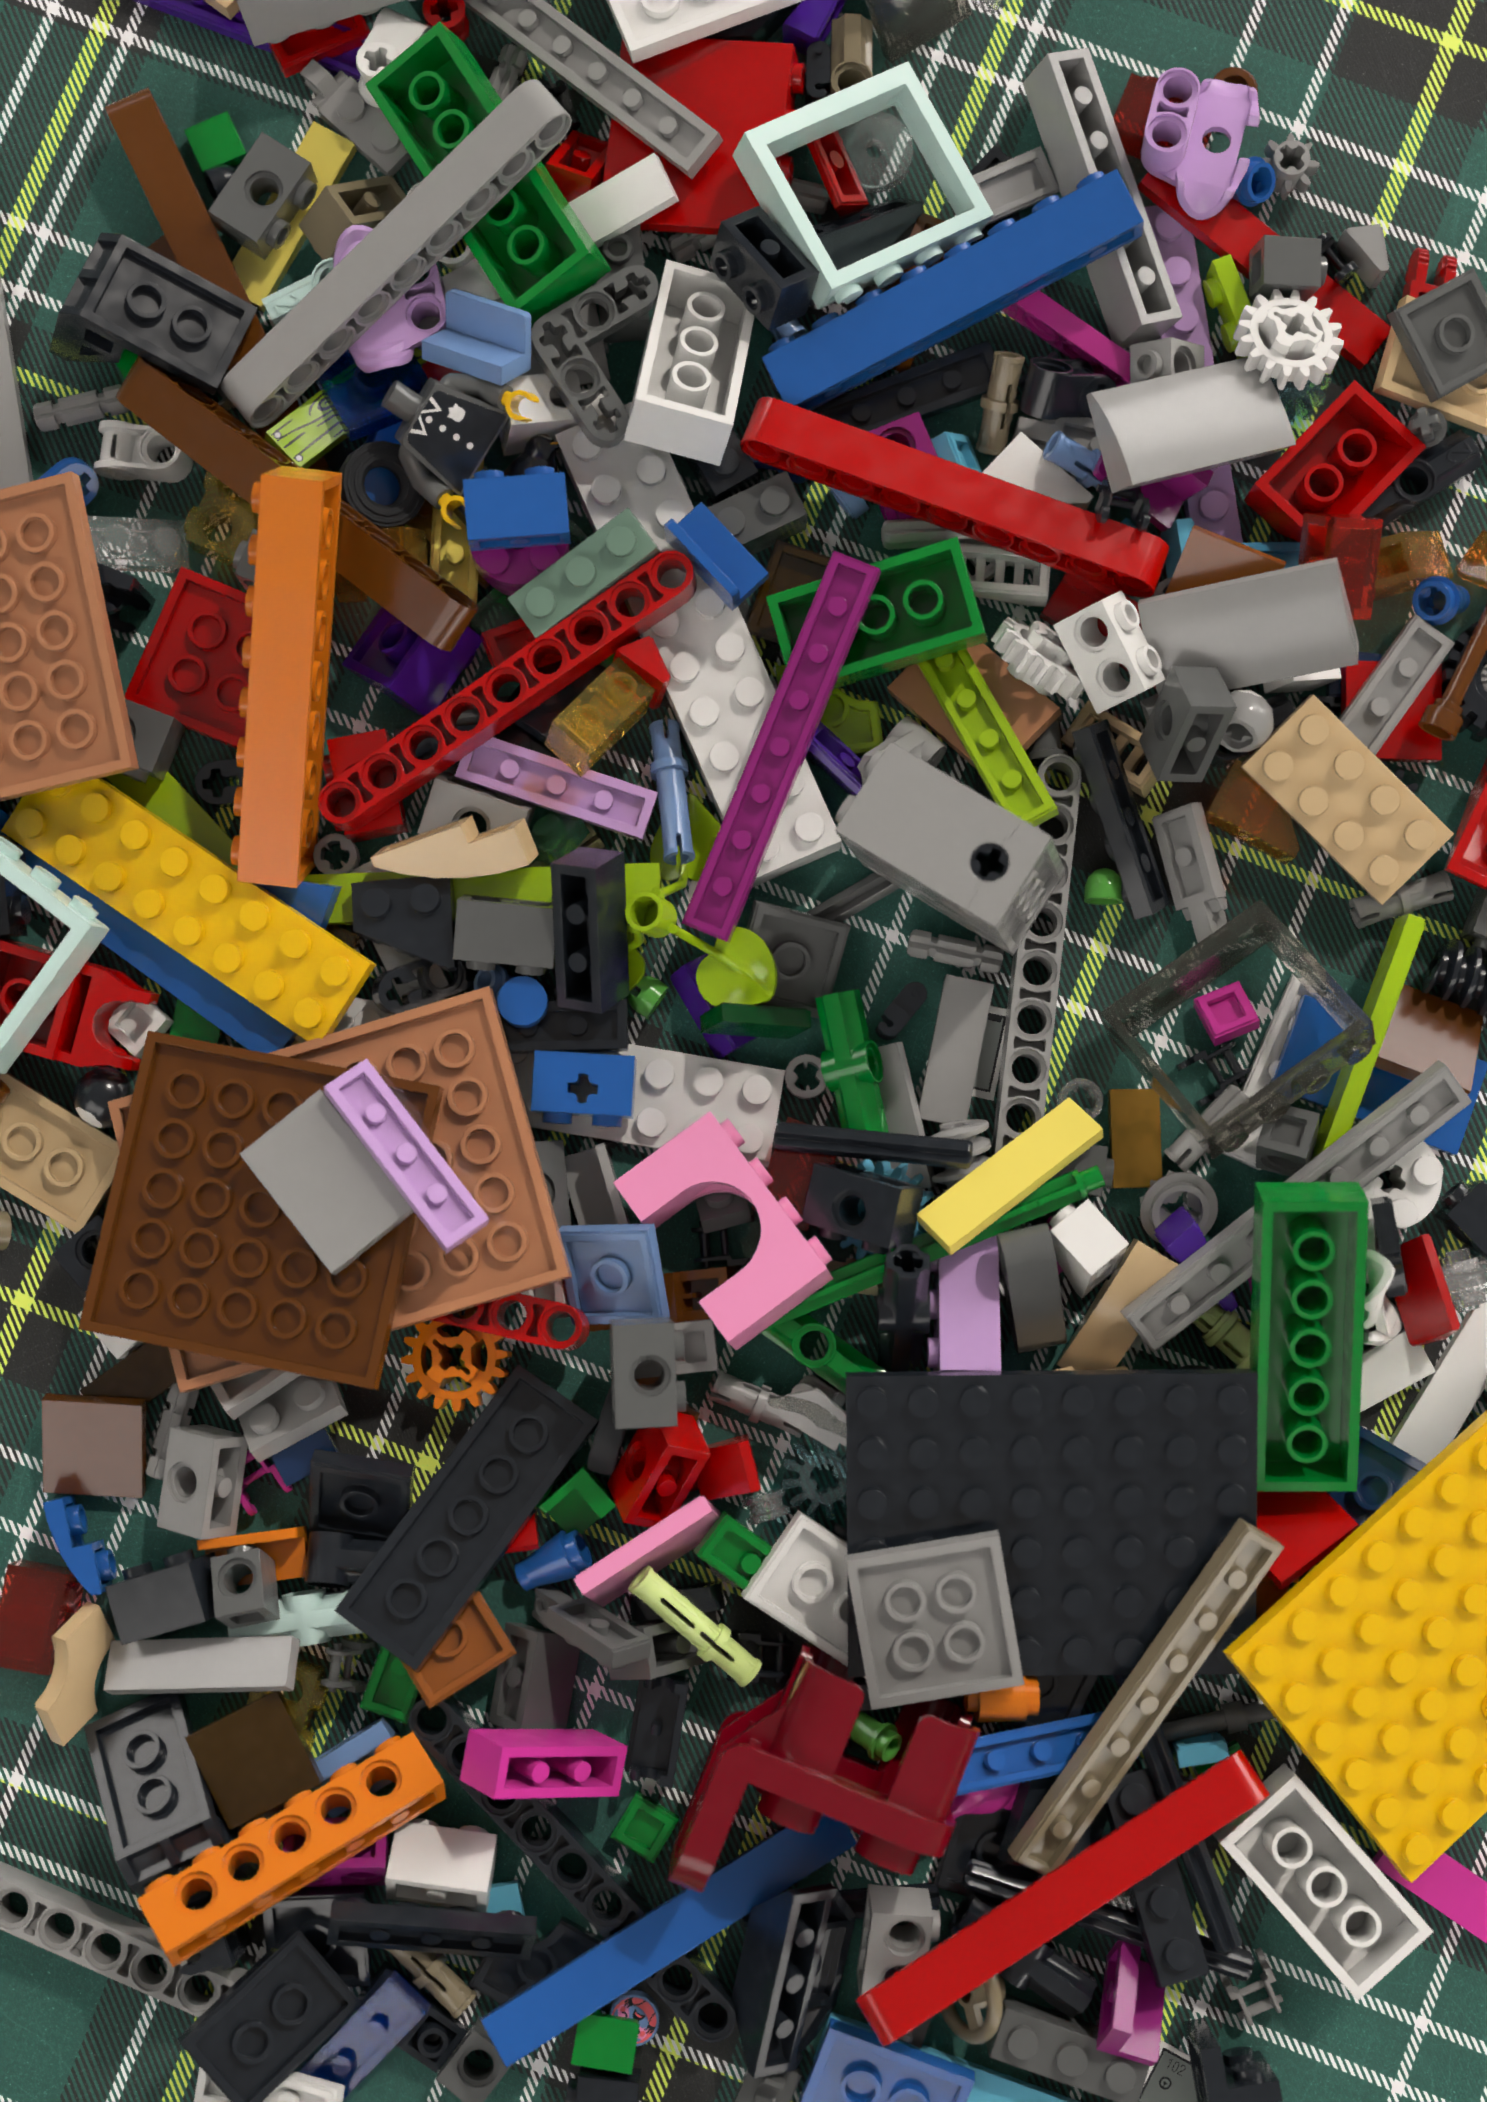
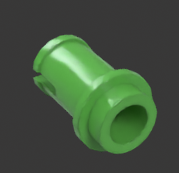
M859 1711L849 1739L866 1749L868 1756L872 1760L890 1761L897 1754L902 1743V1737L897 1733L896 1726L889 1722L883 1724L867 1713Z

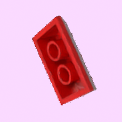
M1354 380L1295 441L1296 445L1289 447L1255 482L1244 501L1279 534L1325 553L1427 446Z

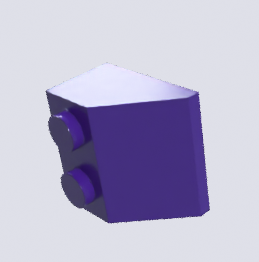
M381 607L342 665L403 707L424 717L444 703L449 689L462 670L472 663L475 652L482 641L481 637L468 626L453 651L441 650L424 640Z

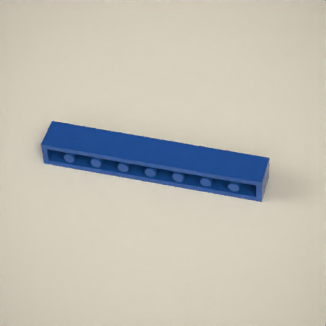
M1118 169L1105 175L1103 171H1097L1088 175L1076 185L1077 190L1062 198H1059L1058 195H1052L1043 199L1032 208L1033 213L1017 222L1013 218L1006 219L988 231L989 237L971 246L969 242L961 243L947 251L943 256L944 260L928 269L925 265L913 268L906 272L899 279L900 284L885 292L882 289L872 290L856 301L857 307L839 316L837 312L829 313L813 323L812 331L797 339L790 335L773 343L768 348L769 353L761 358L781 400L811 411L1141 237L1144 220Z

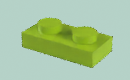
M1229 254L1212 260L1205 277L1206 280L1203 281V290L1209 306L1212 309L1216 307L1223 322L1220 325L1222 341L1226 350L1231 353L1235 352L1239 342L1233 339L1238 321L1246 305L1251 306L1232 256ZM1236 356L1237 359L1245 358L1241 356Z

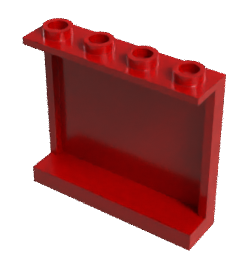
M701 38L633 64L622 39L620 58L718 131L723 142L694 178L691 179L611 118L603 182L655 153L660 158L679 201L638 224L641 230L717 235L721 221L760 206L732 155L744 132L797 110L794 109L796 93L803 94L805 88V63H799L793 43ZM787 152L776 157L775 160L791 187L794 160L792 156H788Z

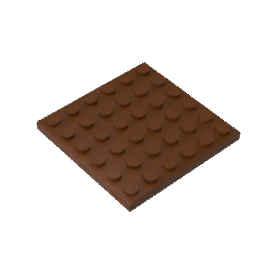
M148 1031L78 1329L378 1390L415 1224V1212L337 1275H334L327 1269L240 1155L242 1151L319 1089L324 1091L325 1085L349 1069ZM380 1075L432 1143L444 1089L437 1085Z

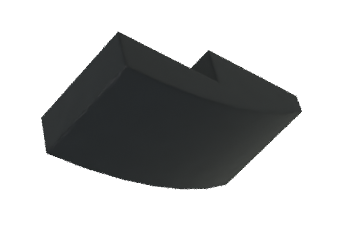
M387 1961L382 1964L372 1977L370 1986H366L358 1996L362 2004L356 2011L393 2035L397 2047L435 2073L439 2071L468 2033L467 2028L457 2018L454 2019L442 2004L424 1989H419L410 1978Z

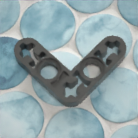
M630 265L619 270L541 316L534 323L531 330V350L586 438L600 448L614 447L624 439L629 415L588 348L645 315L653 308L658 295V281L655 274L642 265ZM632 281L636 287L644 284L646 286L643 295L644 299L639 300L636 295L627 297L621 301L620 310L623 313L619 314L615 300L626 294L628 282ZM608 292H612L613 298L608 294ZM590 303L599 304L606 309L608 320L598 327L589 326L581 318V309ZM549 330L553 335L560 333L564 335L561 340V349L567 360L558 369L554 366L560 363L561 356L552 344L542 345L544 342V331ZM574 352L577 353V356L569 358ZM582 369L592 376L594 381L593 387L585 393L573 392L567 387L565 382L567 374L573 370ZM600 394L604 395L603 398L599 399L598 404L603 415L606 418L613 416L617 418L613 433H610L606 428L599 430L595 428L598 414L591 403ZM589 405L586 410H582L581 407Z

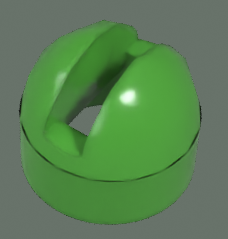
M1107 868L1095 870L1089 875L1085 883L1084 902L1092 905L1122 904L1124 900L1121 895L1122 880L1115 871Z
M643 976L641 981L636 984L641 991L638 992L632 989L627 999L630 1006L637 1013L649 1019L663 1000L669 986L652 976Z

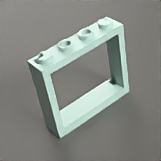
M908 61L744 132L732 155L760 207L820 272L811 297L818 310L834 302L838 304L845 302L847 305L857 299L863 293L862 289L876 283L878 288L886 287L898 280L904 274L903 270L914 265L917 267L925 265L927 268L941 259L944 251L961 243H972L983 238L984 235L981 231L994 215ZM895 105L956 216L837 270L775 158Z
M1 836L0 874L71 928L0 1026V1074H6L110 928L96 918L99 913L92 908L93 905L77 895H74L72 899L58 889L62 882L55 875L38 865L34 869L29 867L19 859L23 854L22 850Z

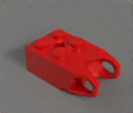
M0 938V1026L52 956L53 951L9 938ZM86 962L23 1051L77 1067L113 1066L130 1071L139 1070L141 1059L130 1055L127 1050L118 1046L112 1039L108 1030L109 1019L114 1010L128 1002L157 1005L160 994L143 989L121 971Z

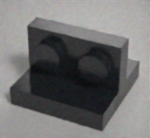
M1203 2018L1183 2021L1197 2102L1283 2101L1279 2079L1260 2050L1253 2051L1250 2047L1241 2046L1229 2048L1221 2052L1219 2043Z

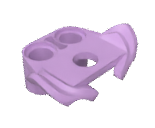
M1177 67L1166 70L1160 75L1156 83L1145 126L1141 162L1150 174L1176 187L1179 204L1190 217L1196 220L1211 218L1222 211L1234 196L1248 170L1250 159L1239 158L1237 164L1236 162L1245 126L1258 127L1260 123L1257 90L1247 85L1233 84L1211 78L1204 79L1200 84L1197 76L1192 71ZM1179 98L1182 99L1184 102L1172 103L1167 99ZM1221 132L1228 137L1230 146L1224 152L1212 153L1204 147L1202 139L1208 133ZM1167 141L1174 146L1163 148L1158 146L1156 142Z
M352 225L345 229L336 243L333 268L373 229L365 225ZM436 263L427 271L429 275L423 282L414 284L348 349L356 365L363 372L371 373L409 363L413 358L414 349L418 347L422 350L421 340L446 328V293ZM434 316L440 318L438 324L431 329L423 330L418 328L419 323L426 317Z

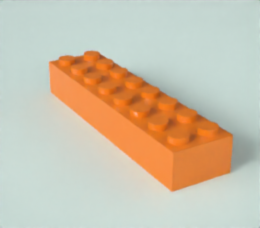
M280 466L261 474L260 482L255 481L252 488L251 509L253 513H258L257 534H251L249 540L248 562L250 565H255L254 586H248L245 598L246 616L252 617L251 637H245L242 650L243 667L249 668L248 687L242 688L239 701L240 717L246 718L245 737H240L236 752L237 767L244 768L243 786L236 788L233 803L234 816L241 817L240 836L235 835L231 845V864L238 866L237 881L297 888L316 867L313 852L315 845L318 843L320 810L318 808V796L322 786L343 474L340 472Z

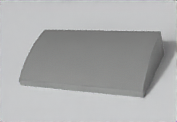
M1248 357L1087 394L1086 397L1111 492L1115 493L1274 454L1296 445L1287 413L1272 380L1269 378L1268 381L1262 384L1259 382L1261 371L1255 369L1246 372L1244 366Z
M1337 557L1138 600L1143 634L1148 644L1159 654L1162 663L1161 671L1165 679L1172 666L1217 667L1228 690L1358 664L1359 642ZM1166 680L1155 685L1158 696Z

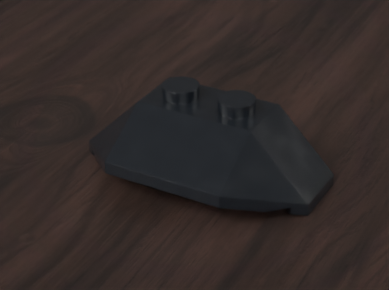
M832 1883L788 1890L751 1908L731 1999L735 2008L736 2021L748 2073L753 2078L796 2070L804 2057L801 2052L816 2038L836 2006L856 1915Z

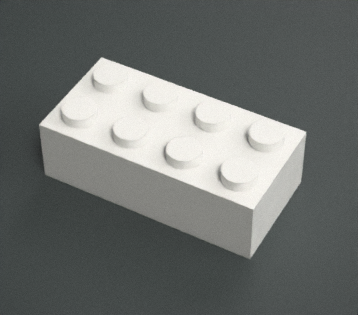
M666 259L657 299L652 311L624 440L720 466L734 424L754 315L746 309L744 303L715 273Z
M1283 1763L1263 1781L1270 1795L1247 1812L1214 1832L1213 1835L1358 2001L1434 1931L1300 1778Z

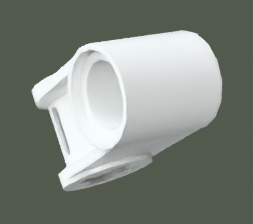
M387 7L381 10L371 32L356 55L357 70L361 74L358 82L359 94L364 102L370 106L380 108L365 84L430 30L431 27Z
M102 420L99 423V432L103 434L100 460L94 462L93 468L98 475L117 480L139 479L175 483L185 479L191 472L193 459L149 425H138L119 420ZM175 447L174 455L169 461L157 463L158 454L163 449Z

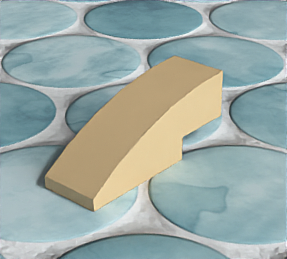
M471 815L385 846L370 857L376 868L405 875L429 878H470L499 874L527 866L539 853L525 818L479 834Z
M1134 1238L1109 1280L1105 1281L1056 1364L1062 1368L1072 1366L1075 1370H1108L1116 1368L1138 1336V1333L1120 1311L1177 1267L1178 1264Z

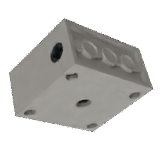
M890 741L884 752L878 750L870 758L863 772V778L867 780L857 796L849 795L840 806L835 817V821L839 823L835 832L863 866L1013 956L1065 874V869L1053 838Z

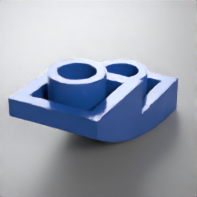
M75 1494L43 1502L52 1537L72 1574L91 1596L106 1592L105 1587L111 1585L112 1579H115L117 1576L115 1557L111 1549H105L104 1539L84 1543L82 1534L87 1533L88 1524L82 1504H76Z

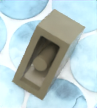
M388 175L325 186L298 226L310 241L313 249L323 260L334 258L336 243L345 229L352 225H365L374 229L406 195L395 179Z

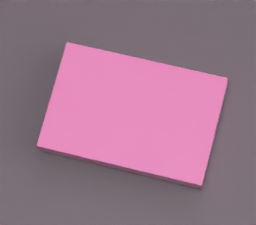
M700 1495L575 1576L576 1579L574 1581L583 1596L604 1607L629 1591L628 1588L632 1580L644 1567L649 1565L657 1573L697 1547L715 1521L720 1518L721 1513L711 1502Z

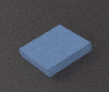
M654 1223L562 1225L559 1228L572 1278L564 1280L568 1305L580 1309L587 1316L589 1324H609V1320L670 1317ZM571 1316L572 1325H575L574 1318Z

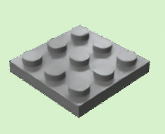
M998 1530L845 1555L871 1710L1024 1685Z

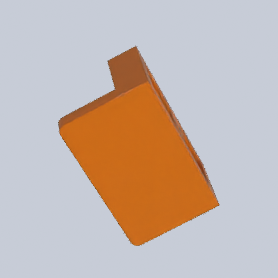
M306 1526L197 1540L198 1551L205 1550V1554L215 1552L216 1557L227 1555V1550L234 1546L255 1545L275 1560L277 1581L305 1577L308 1551ZM253 1574L244 1576L237 1586L252 1584Z

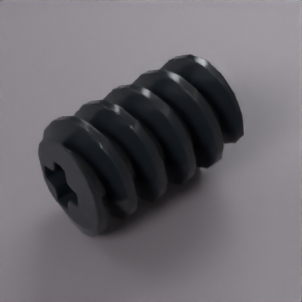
M1452 939L1445 946L1442 944L1430 962L1423 981L1422 993L1428 994L1438 983L1441 985L1440 1000L1447 1001L1454 991L1460 992L1459 1007L1466 1008L1471 1000L1476 998L1478 999L1477 1014L1483 1016L1487 1012V956L1482 959V951L1477 946H1471L1463 953V943L1459 939Z

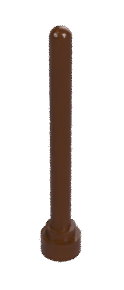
M1487 604L1442 698H1436L1433 705L1426 706L1418 723V726L1423 731L1436 738L1454 741L1464 722L1461 717L1463 709L1460 705L1487 651Z

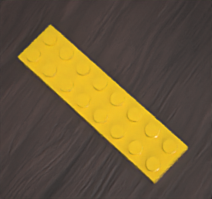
M102 778L22 796L1 832L11 837L17 843L306 1041L316 1038L323 1039L326 1035L332 1034L376 966L371 960L260 885L237 881L238 870Z

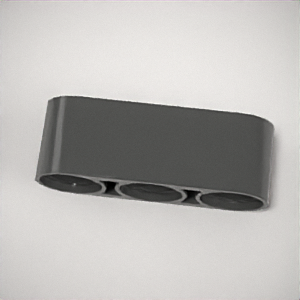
M1047 1223L996 1234L1009 1326L1017 1353L1021 1354L1066 1344L1067 1335L1057 1260Z

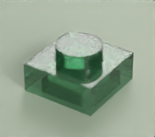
M549 811L544 817L540 818L530 832L539 853L534 860L550 864L575 850L590 833L583 820Z

